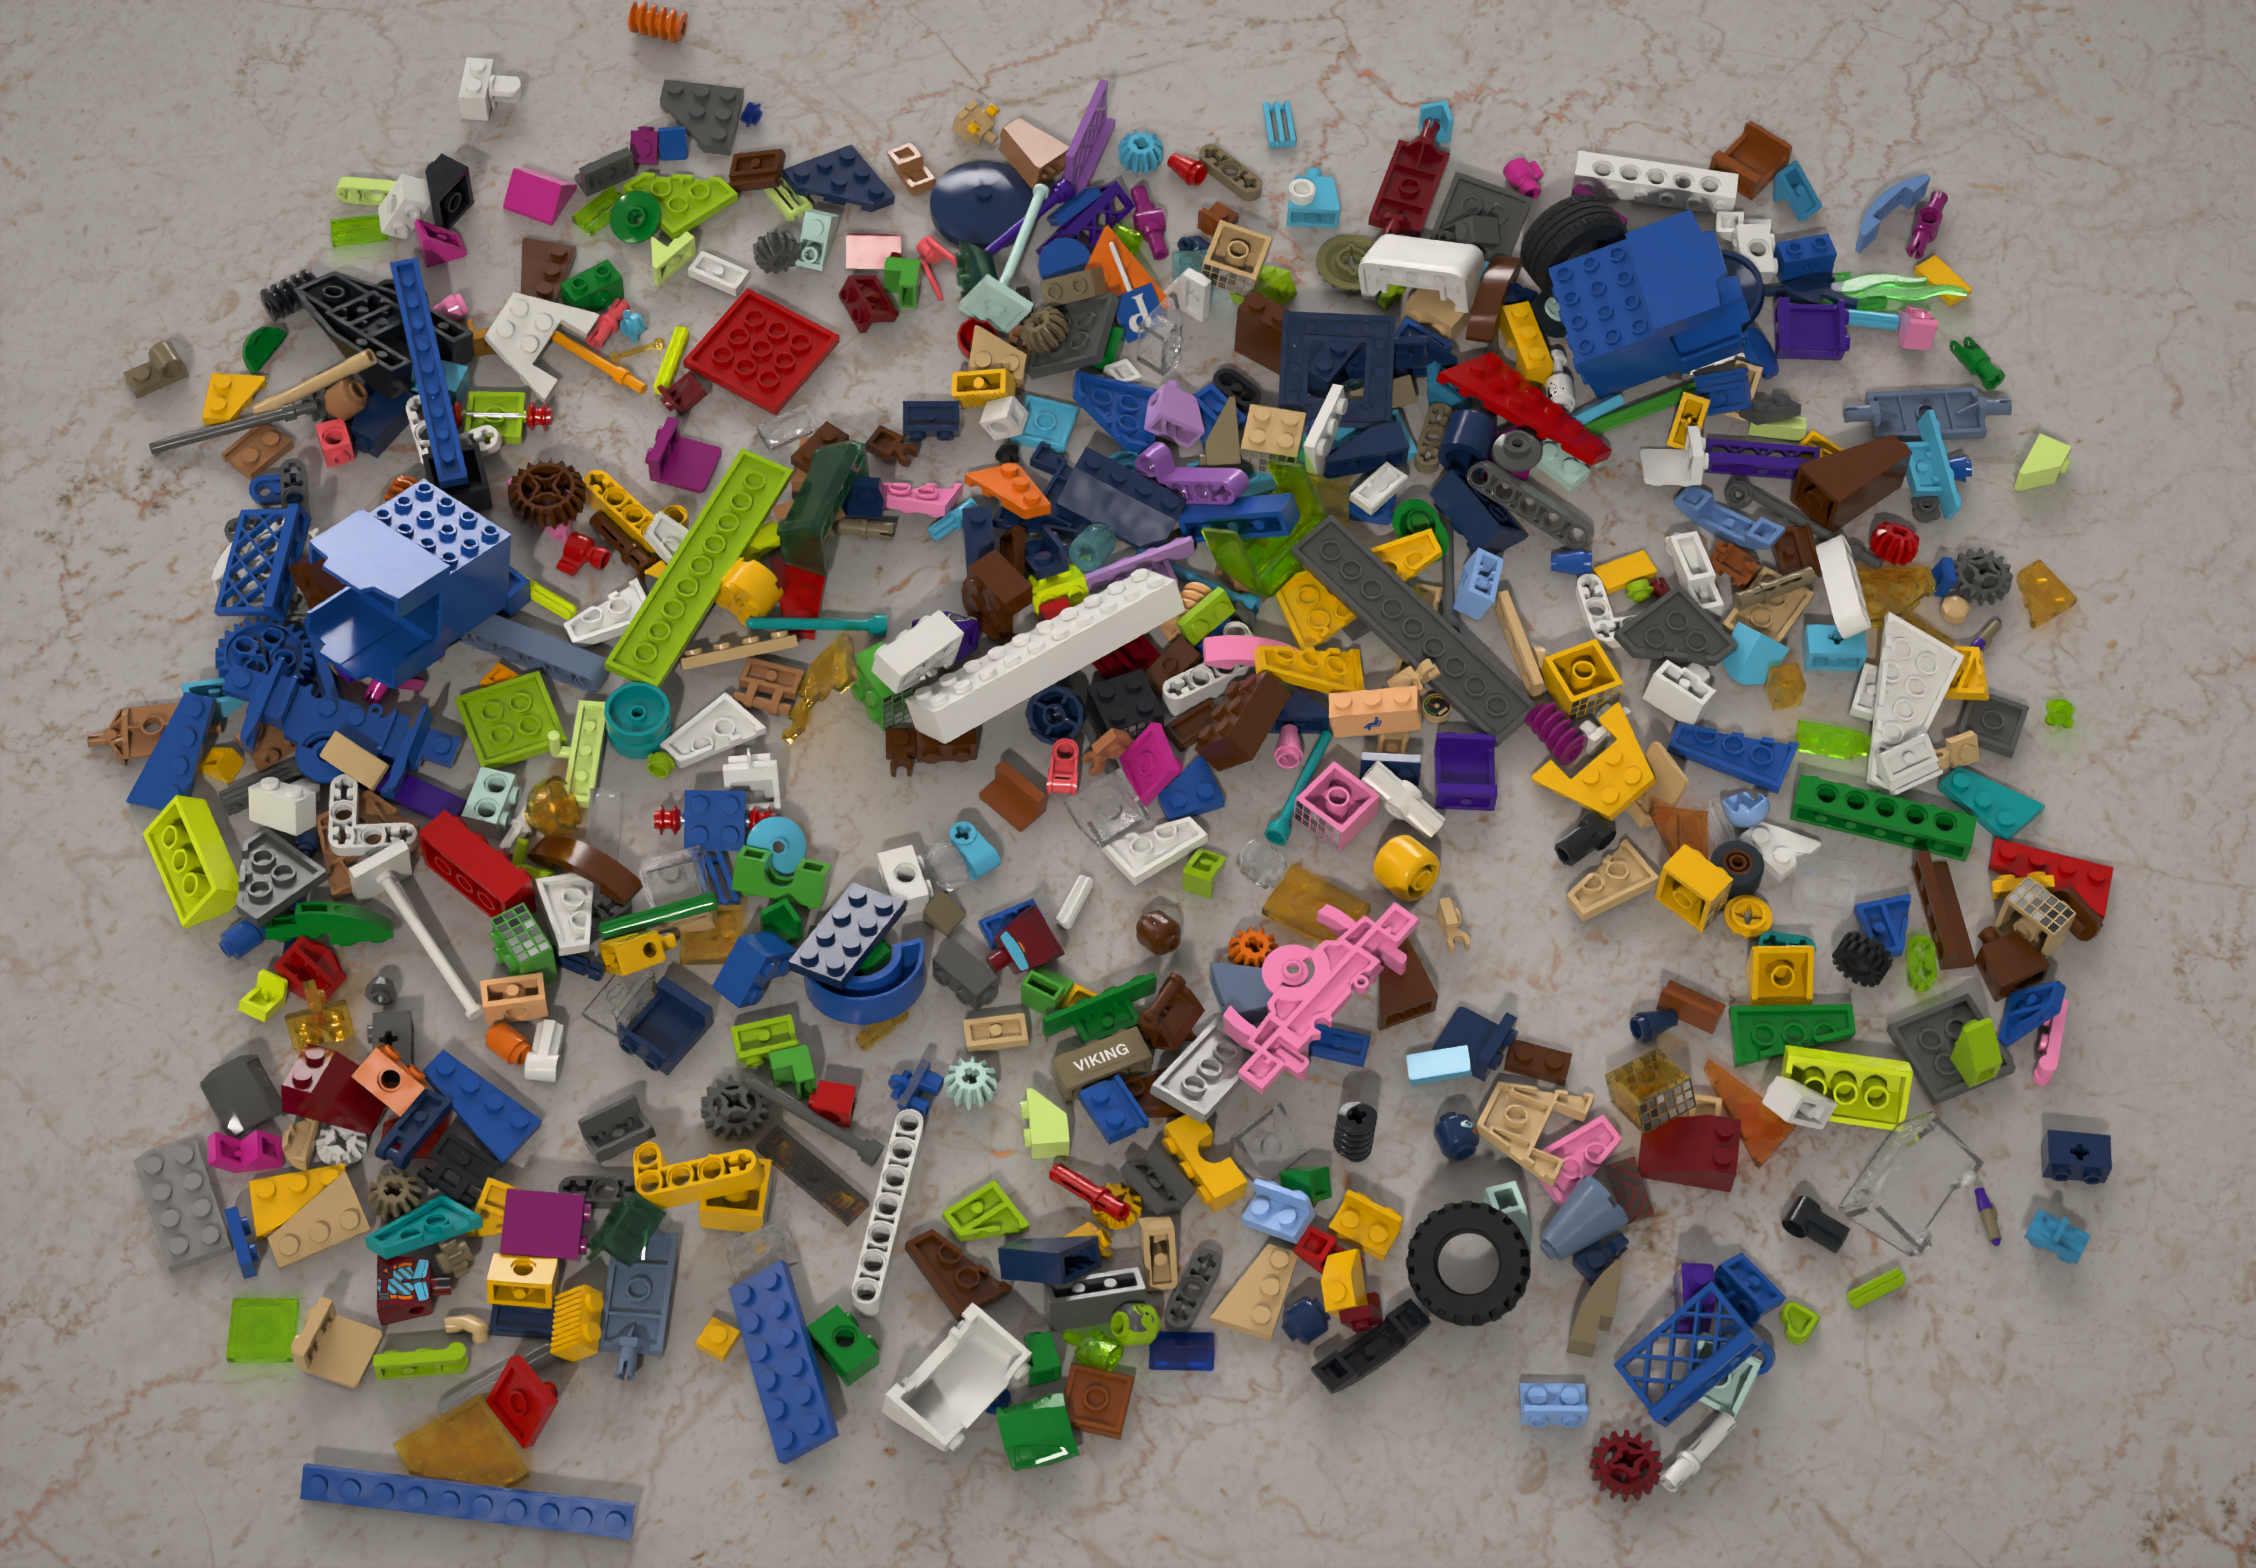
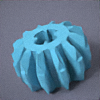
M1135 129L1133 135L1126 133L1124 140H1120L1118 159L1120 164H1124L1125 171L1133 169L1135 175L1139 171L1147 175L1149 170L1156 171L1158 165L1163 161L1162 141L1158 140L1156 134L1149 135L1147 130L1144 133H1139Z

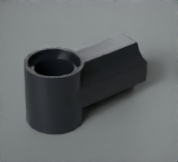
M1594 811L1586 815L1573 832L1556 843L1554 850L1558 855V859L1564 865L1572 867L1593 850L1601 851L1614 840L1616 831Z
M1803 1195L1796 1198L1782 1220L1783 1228L1791 1235L1798 1238H1805L1807 1236L1835 1254L1840 1250L1851 1230L1823 1213L1816 1201Z

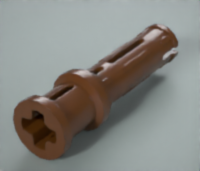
M598 511L590 518L589 524L621 554V561L626 566H631L636 571V576L640 580H645L646 575L644 571L648 569L647 567L650 568L659 561L654 557H649L644 552V547L640 543L632 542L604 512Z

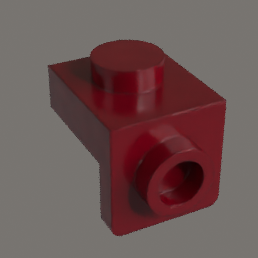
M689 371L669 389L665 388L662 384L657 387L662 394L660 401L670 412L675 409L682 416L708 395L696 377Z
M1377 1292L1366 1293L1368 1305L1339 1311L1341 1324L1352 1329L1353 1332L1367 1331L1372 1329V1326L1384 1324L1380 1295Z

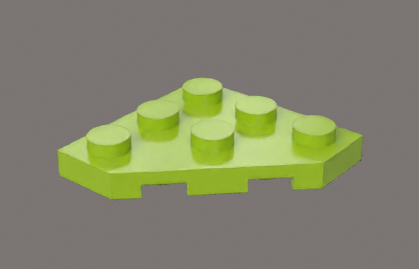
M643 172L623 185L624 194L632 191H644L656 198L662 213L659 227L672 240L738 201V193L721 177H709V180L694 179L693 175L671 174V177L655 176V173Z

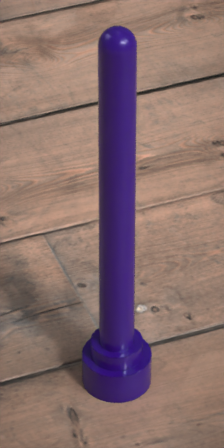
M1060 179L1052 186L1051 195L1043 200L1036 220L1057 203H1067L1075 196V190L1067 180ZM1025 216L974 257V263L978 266L983 265L1016 238Z

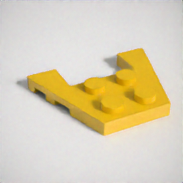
M1619 702L1598 718L1600 725L1616 741L1577 775L1569 779L1550 760L1531 776L1532 781L1536 785L1544 786L1560 797H1566L1575 801L1579 806L1591 812L1595 811L1598 815L1610 821L1616 818L1656 783Z

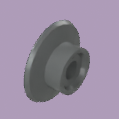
M1513 430L1502 434L1495 440L1492 445L1491 454L1493 460L1501 468L1512 472H1523L1534 468L1540 462L1542 447L1539 441L1531 434L1522 430Z

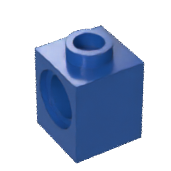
M509 565L507 605L500 611L511 618L530 602V580Z

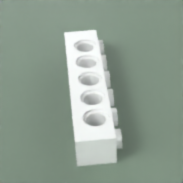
M1578 150L1572 189L1580 183L1599 197L1717 214V211L1733 212L1739 174Z

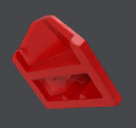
M300 936L272 966L279 976L288 980L287 988L290 992L317 1008H320L347 978L346 973L342 971L337 956L323 943L307 939L305 936Z

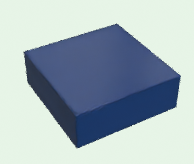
M1943 557L1929 572L1933 594L1936 597L1943 598L1958 582L1952 558Z

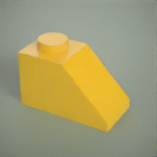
M1359 1249L1327 1255L1321 1278L1325 1312L1340 1319L1339 1311L1368 1305Z

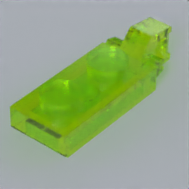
M1798 720L1795 742L1799 743L1797 751L1852 761L1853 757L1869 756L1871 736L1853 729Z

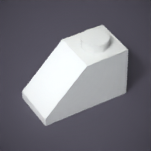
M1776 1076L1775 1080L1768 1086L1767 1093L1762 1100L1765 1106L1784 1121L1823 1130L1837 1106L1834 1100L1796 1080Z

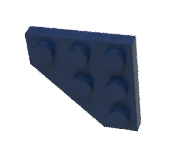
M852 145L783 169L782 178L796 195L807 197L808 194L824 197L823 201L842 206H845L847 202L859 205L861 210L868 212L894 204L895 195Z

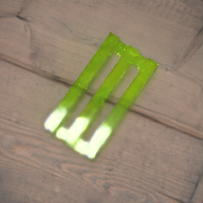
M610 186L572 215L573 223L590 236H593L610 223L612 209L608 212L606 210L612 207L623 194L619 191L616 193L615 188ZM597 217L599 218V219H597L595 222H593L590 226H588V224H590L592 221H594Z
M379 214L330 220L333 247L388 241V235L380 231Z

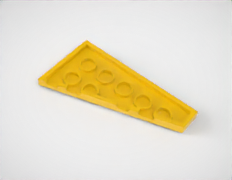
M1431 528L1370 548L1405 583L1442 557L1441 547ZM1307 570L1270 582L1271 591L1300 650L1304 647H1318L1357 618Z

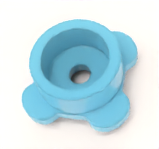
M624 310L622 312L623 320L620 321V329L625 336H629L630 340L635 343L638 341V335L644 333L645 324L638 313L631 314L629 310Z

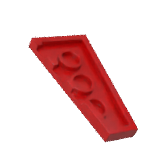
M1995 838L1988 869L2001 875H2015V878L2027 877V874L2032 872H2045L2046 875H2053L2055 884L2053 893L2066 887L2069 889L2074 888L2086 905L2092 908L2104 920L2114 867Z

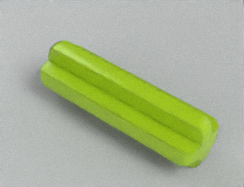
M1894 1268L1850 1290L1846 1296L1847 1301L1852 1308L1858 1309L1903 1286L1906 1277L1901 1269Z

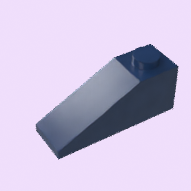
M1400 421L1372 426L1327 456L1324 464V479L1376 471L1386 461L1394 467L1407 465L1409 446Z

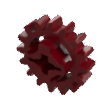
M1625 1429L1623 1437H1619L1615 1431H1612L1610 1441L1605 1437H1601L1598 1444L1599 1447L1594 1446L1592 1456L1594 1458H1591L1589 1468L1595 1470L1591 1477L1592 1481L1601 1480L1599 1490L1604 1491L1607 1488L1611 1490V1499H1614L1617 1494H1621L1623 1502H1627L1629 1495H1633L1639 1501L1642 1491L1650 1495L1653 1485H1657L1660 1475L1658 1473L1661 1472L1663 1463L1656 1461L1659 1459L1660 1452L1650 1450L1653 1441L1649 1440L1645 1443L1641 1441L1642 1433L1638 1432L1635 1438H1632L1627 1429ZM1612 1452V1459L1605 1463V1457L1608 1453ZM1644 1468H1647L1646 1476L1640 1480V1473L1643 1472Z

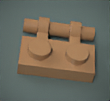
M748 657L739 678V686L748 689L746 693L735 691L733 699L739 704H743V708L753 710L755 707L767 710L770 715L778 716L782 714L790 716L792 705L782 702L784 698L796 700L805 677L804 670ZM760 691L772 694L773 696L771 699H767L757 695Z

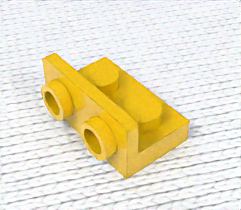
M1347 1190L1341 1207L1328 1226L1327 1233L1384 1262L1402 1231L1404 1218L1396 1210L1390 1207H1382L1372 1202L1367 1195L1361 1192L1355 1193Z

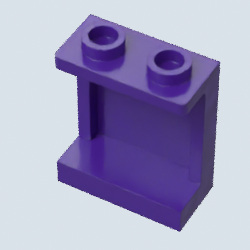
M1778 297L1774 305L1776 359L1841 361L1845 352L1850 349V335L1846 334L1845 326L1849 324V309L1845 308V300L1839 299L1835 305L1790 304V297Z
M1455 732L1436 734L1434 745L1435 809L1495 810L1498 795L1497 785H1495V735H1486L1484 733L1457 734Z

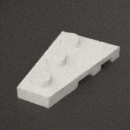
M637 577L628 582L629 587L620 593L614 591L608 595L606 602L598 607L591 606L564 623L565 633L572 645L585 648L623 635L646 599V595Z

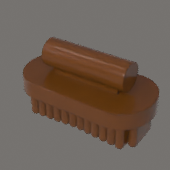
M2062 888L2052 894L2060 901L2066 902L2076 912L2069 931L2077 939L2089 941L2097 936L2103 927V923H2101L2103 919L2086 905L2074 888Z

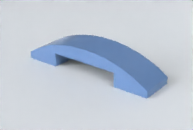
M1928 175L1913 177L1892 186L1882 193L1872 203L1863 218L1855 251L1861 253L1876 239L1881 221L1900 204L1907 209H1911L1926 195L1931 177Z
M1695 485L1686 487L1674 500V505L1693 522L1708 532L1739 546L1767 550L1785 533V527L1768 519L1760 517L1755 522L1715 503L1714 494Z

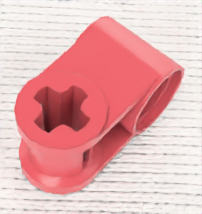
M1063 738L1053 744L1051 763L1048 769L1046 795L1064 793L1071 794V797L1077 796L1079 749L1076 742L1072 739ZM1061 756H1069L1070 758H1068V759H1063V758H1060V757H1061Z

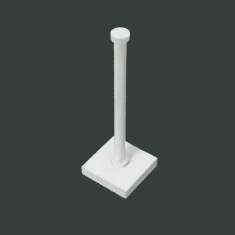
M404 840L396 842L349 868L352 893L358 904L386 890L465 1008V1015L468 1020L472 1021L480 1017L484 1013L482 1005L475 1002L397 886V883L412 876L409 848Z

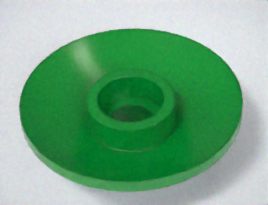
M632 191L626 193L617 200L611 210L610 226L612 232L625 243L637 244L646 241L657 231L660 225L661 207L656 198L647 192ZM642 217V220L636 224L637 219Z

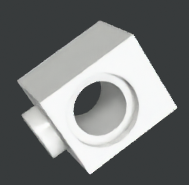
M1014 395L986 402L980 424L995 441L1018 436L1023 433L1029 412Z

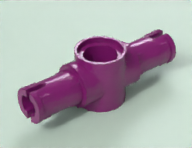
M1144 185L1134 186L1130 194L1136 208L1135 213H1133L1135 232L1138 237L1143 236L1144 240L1148 242L1154 260H1163L1169 255L1163 238L1166 231L1163 211L1161 208L1156 209L1155 205L1150 202Z
M1933 191L1927 206L1919 210L1912 231L1913 238L1906 250L1910 257L1916 251L1915 259L1922 258L1927 244L1934 241L1937 237L1943 217L1942 211L1948 201L1946 193L1942 192L1941 197L1938 198L1940 191Z

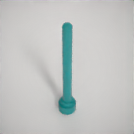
M874 614L873 616H868V619L750 617L746 620V626L749 629L867 631L868 634H873L874 637H886L887 615Z
M1324 730L1321 732L1279 818L1269 823L1264 835L1271 843L1276 845L1286 844L1291 834L1289 823L1294 815L1295 799L1308 787L1332 739L1331 731Z

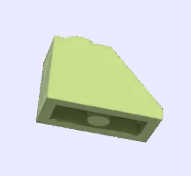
M2040 433L2019 471L2013 489L2022 491L2055 483L2059 474L2065 475L2071 464L2072 459L2068 458L2071 446Z

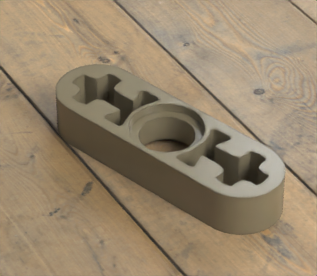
M1209 144L1200 149L1199 161L1204 163L1207 173L1245 201H1254L1261 196L1262 180L1217 145ZM1232 169L1235 170L1237 174L1234 176H1227L1223 172L1225 170Z
M1445 403L1432 404L1428 409L1417 445L1418 453L1415 454L1414 467L1420 473L1432 474L1439 468L1440 462L1437 457L1448 418L1453 413L1451 407ZM1438 415L1443 416L1440 425L1435 424ZM1435 434L1441 440L1439 442H1430L1426 439V436ZM1427 451L1431 452V459L1429 460V462L1424 461Z

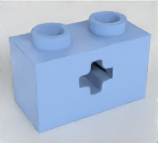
M1478 547L1463 565L1453 609L1479 620L1494 603L1504 559Z

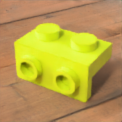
M1068 564L1069 571L1037 581L1031 575L1029 579H1026L1032 585V604L1037 618H1039V605L1066 597L1070 606L1075 607L1084 602V599L1089 596L1084 574L1074 564Z

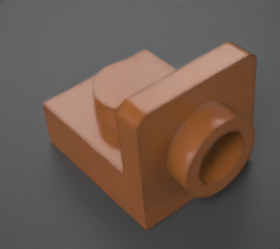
M1217 201L1209 210L1201 208L1198 211L1197 228L1204 234L1213 237L1220 220L1236 224L1239 214Z

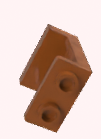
M1749 120L1745 124L1743 134L1724 153L1718 150L1712 156L1709 170L1739 174L1737 192L1752 201L1775 178V175L1789 164L1792 145Z

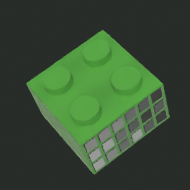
M881 641L851 657L852 669L850 670V675L853 680V686L851 687L853 697L858 703L862 702L871 722H877L884 732L885 728H891L911 718L905 699L913 695V686L895 694L871 671L875 660L874 654L879 647L884 645Z
M524 902L490 919L492 931L489 932V936L495 946L492 948V951L500 965L505 963L508 971L506 972L508 977L542 972L545 985L558 979L553 948Z

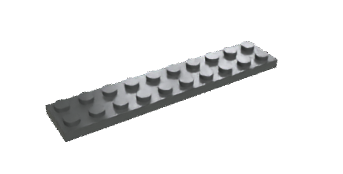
M1332 514L1290 548L1289 554L1408 666L1411 665L1417 670L1418 665L1428 658L1433 664L1435 663L1441 674L1427 682V684L1477 731L1486 735H1495L1496 748L1525 723V717L1528 712L1537 706Z

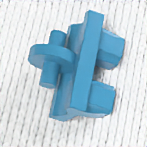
M2038 1209L2024 1238L2029 1240V1244L2039 1249L2046 1248L2056 1253L2058 1259L2068 1264L2071 1262L2077 1264L2091 1235L2068 1224L2070 1219L2065 1216L2060 1220Z

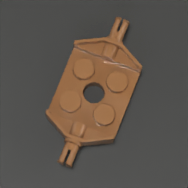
M179 703L121 708L117 711L109 728L105 729V733L87 734L88 747L110 746L123 766H126L125 759L150 757ZM221 721L211 722L208 734H221ZM152 724H158L161 726L159 730L155 732L145 731L146 728Z

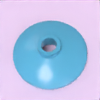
M775 816L761 820L751 829L746 842V846L773 851L772 866L781 876L794 872L801 859L805 858L807 850L806 838L801 828L792 820L784 817ZM777 841L783 844V850L780 853H776L773 850V844Z

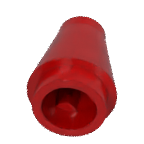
M1173 153L1167 161V166L1187 185L1198 186L1207 176V168L1202 161L1178 153Z

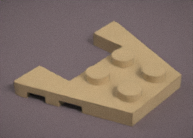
M1498 1081L1477 1122L1476 1131L1478 1135L1548 1186L1554 1187L1563 1168L1564 1159L1538 1150L1535 1147L1553 1111L1584 1122L1593 1104L1595 1095L1583 1093L1582 1097L1568 1095V1091L1556 1089L1555 1093L1537 1091L1538 1087Z

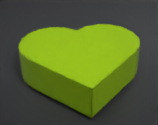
M1390 284L1388 292L1381 293L1377 303L1384 309L1389 308L1404 294L1407 287Z
M1796 1302L1786 1303L1779 1315L1780 1322L1786 1327L1784 1331L1786 1339L1795 1345H1801L1808 1340L1821 1318L1820 1315Z

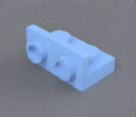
M1256 1178L1253 1182L1256 1195L1241 1216L1243 1226L1297 1244L1316 1216L1310 1198L1300 1190L1292 1191L1281 1187L1274 1181L1266 1182Z
M1519 1384L1520 1424H1529L1535 1428H1542L1547 1425H1562L1565 1428H1576L1586 1425L1589 1406H1586L1585 1384Z

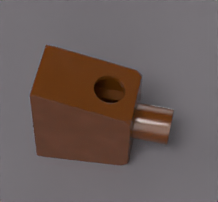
M1989 926L1978 934V938L1983 943V946L1976 957V965L1995 1002L2010 996V992L2026 989L2044 980L2050 964L2019 932L2013 931L2000 937L1995 928Z

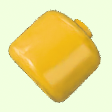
M1399 835L1390 839L1380 849L1373 863L1375 880L1397 898L1405 902L1416 901L1423 897L1433 887L1440 873V862L1437 855L1409 835Z

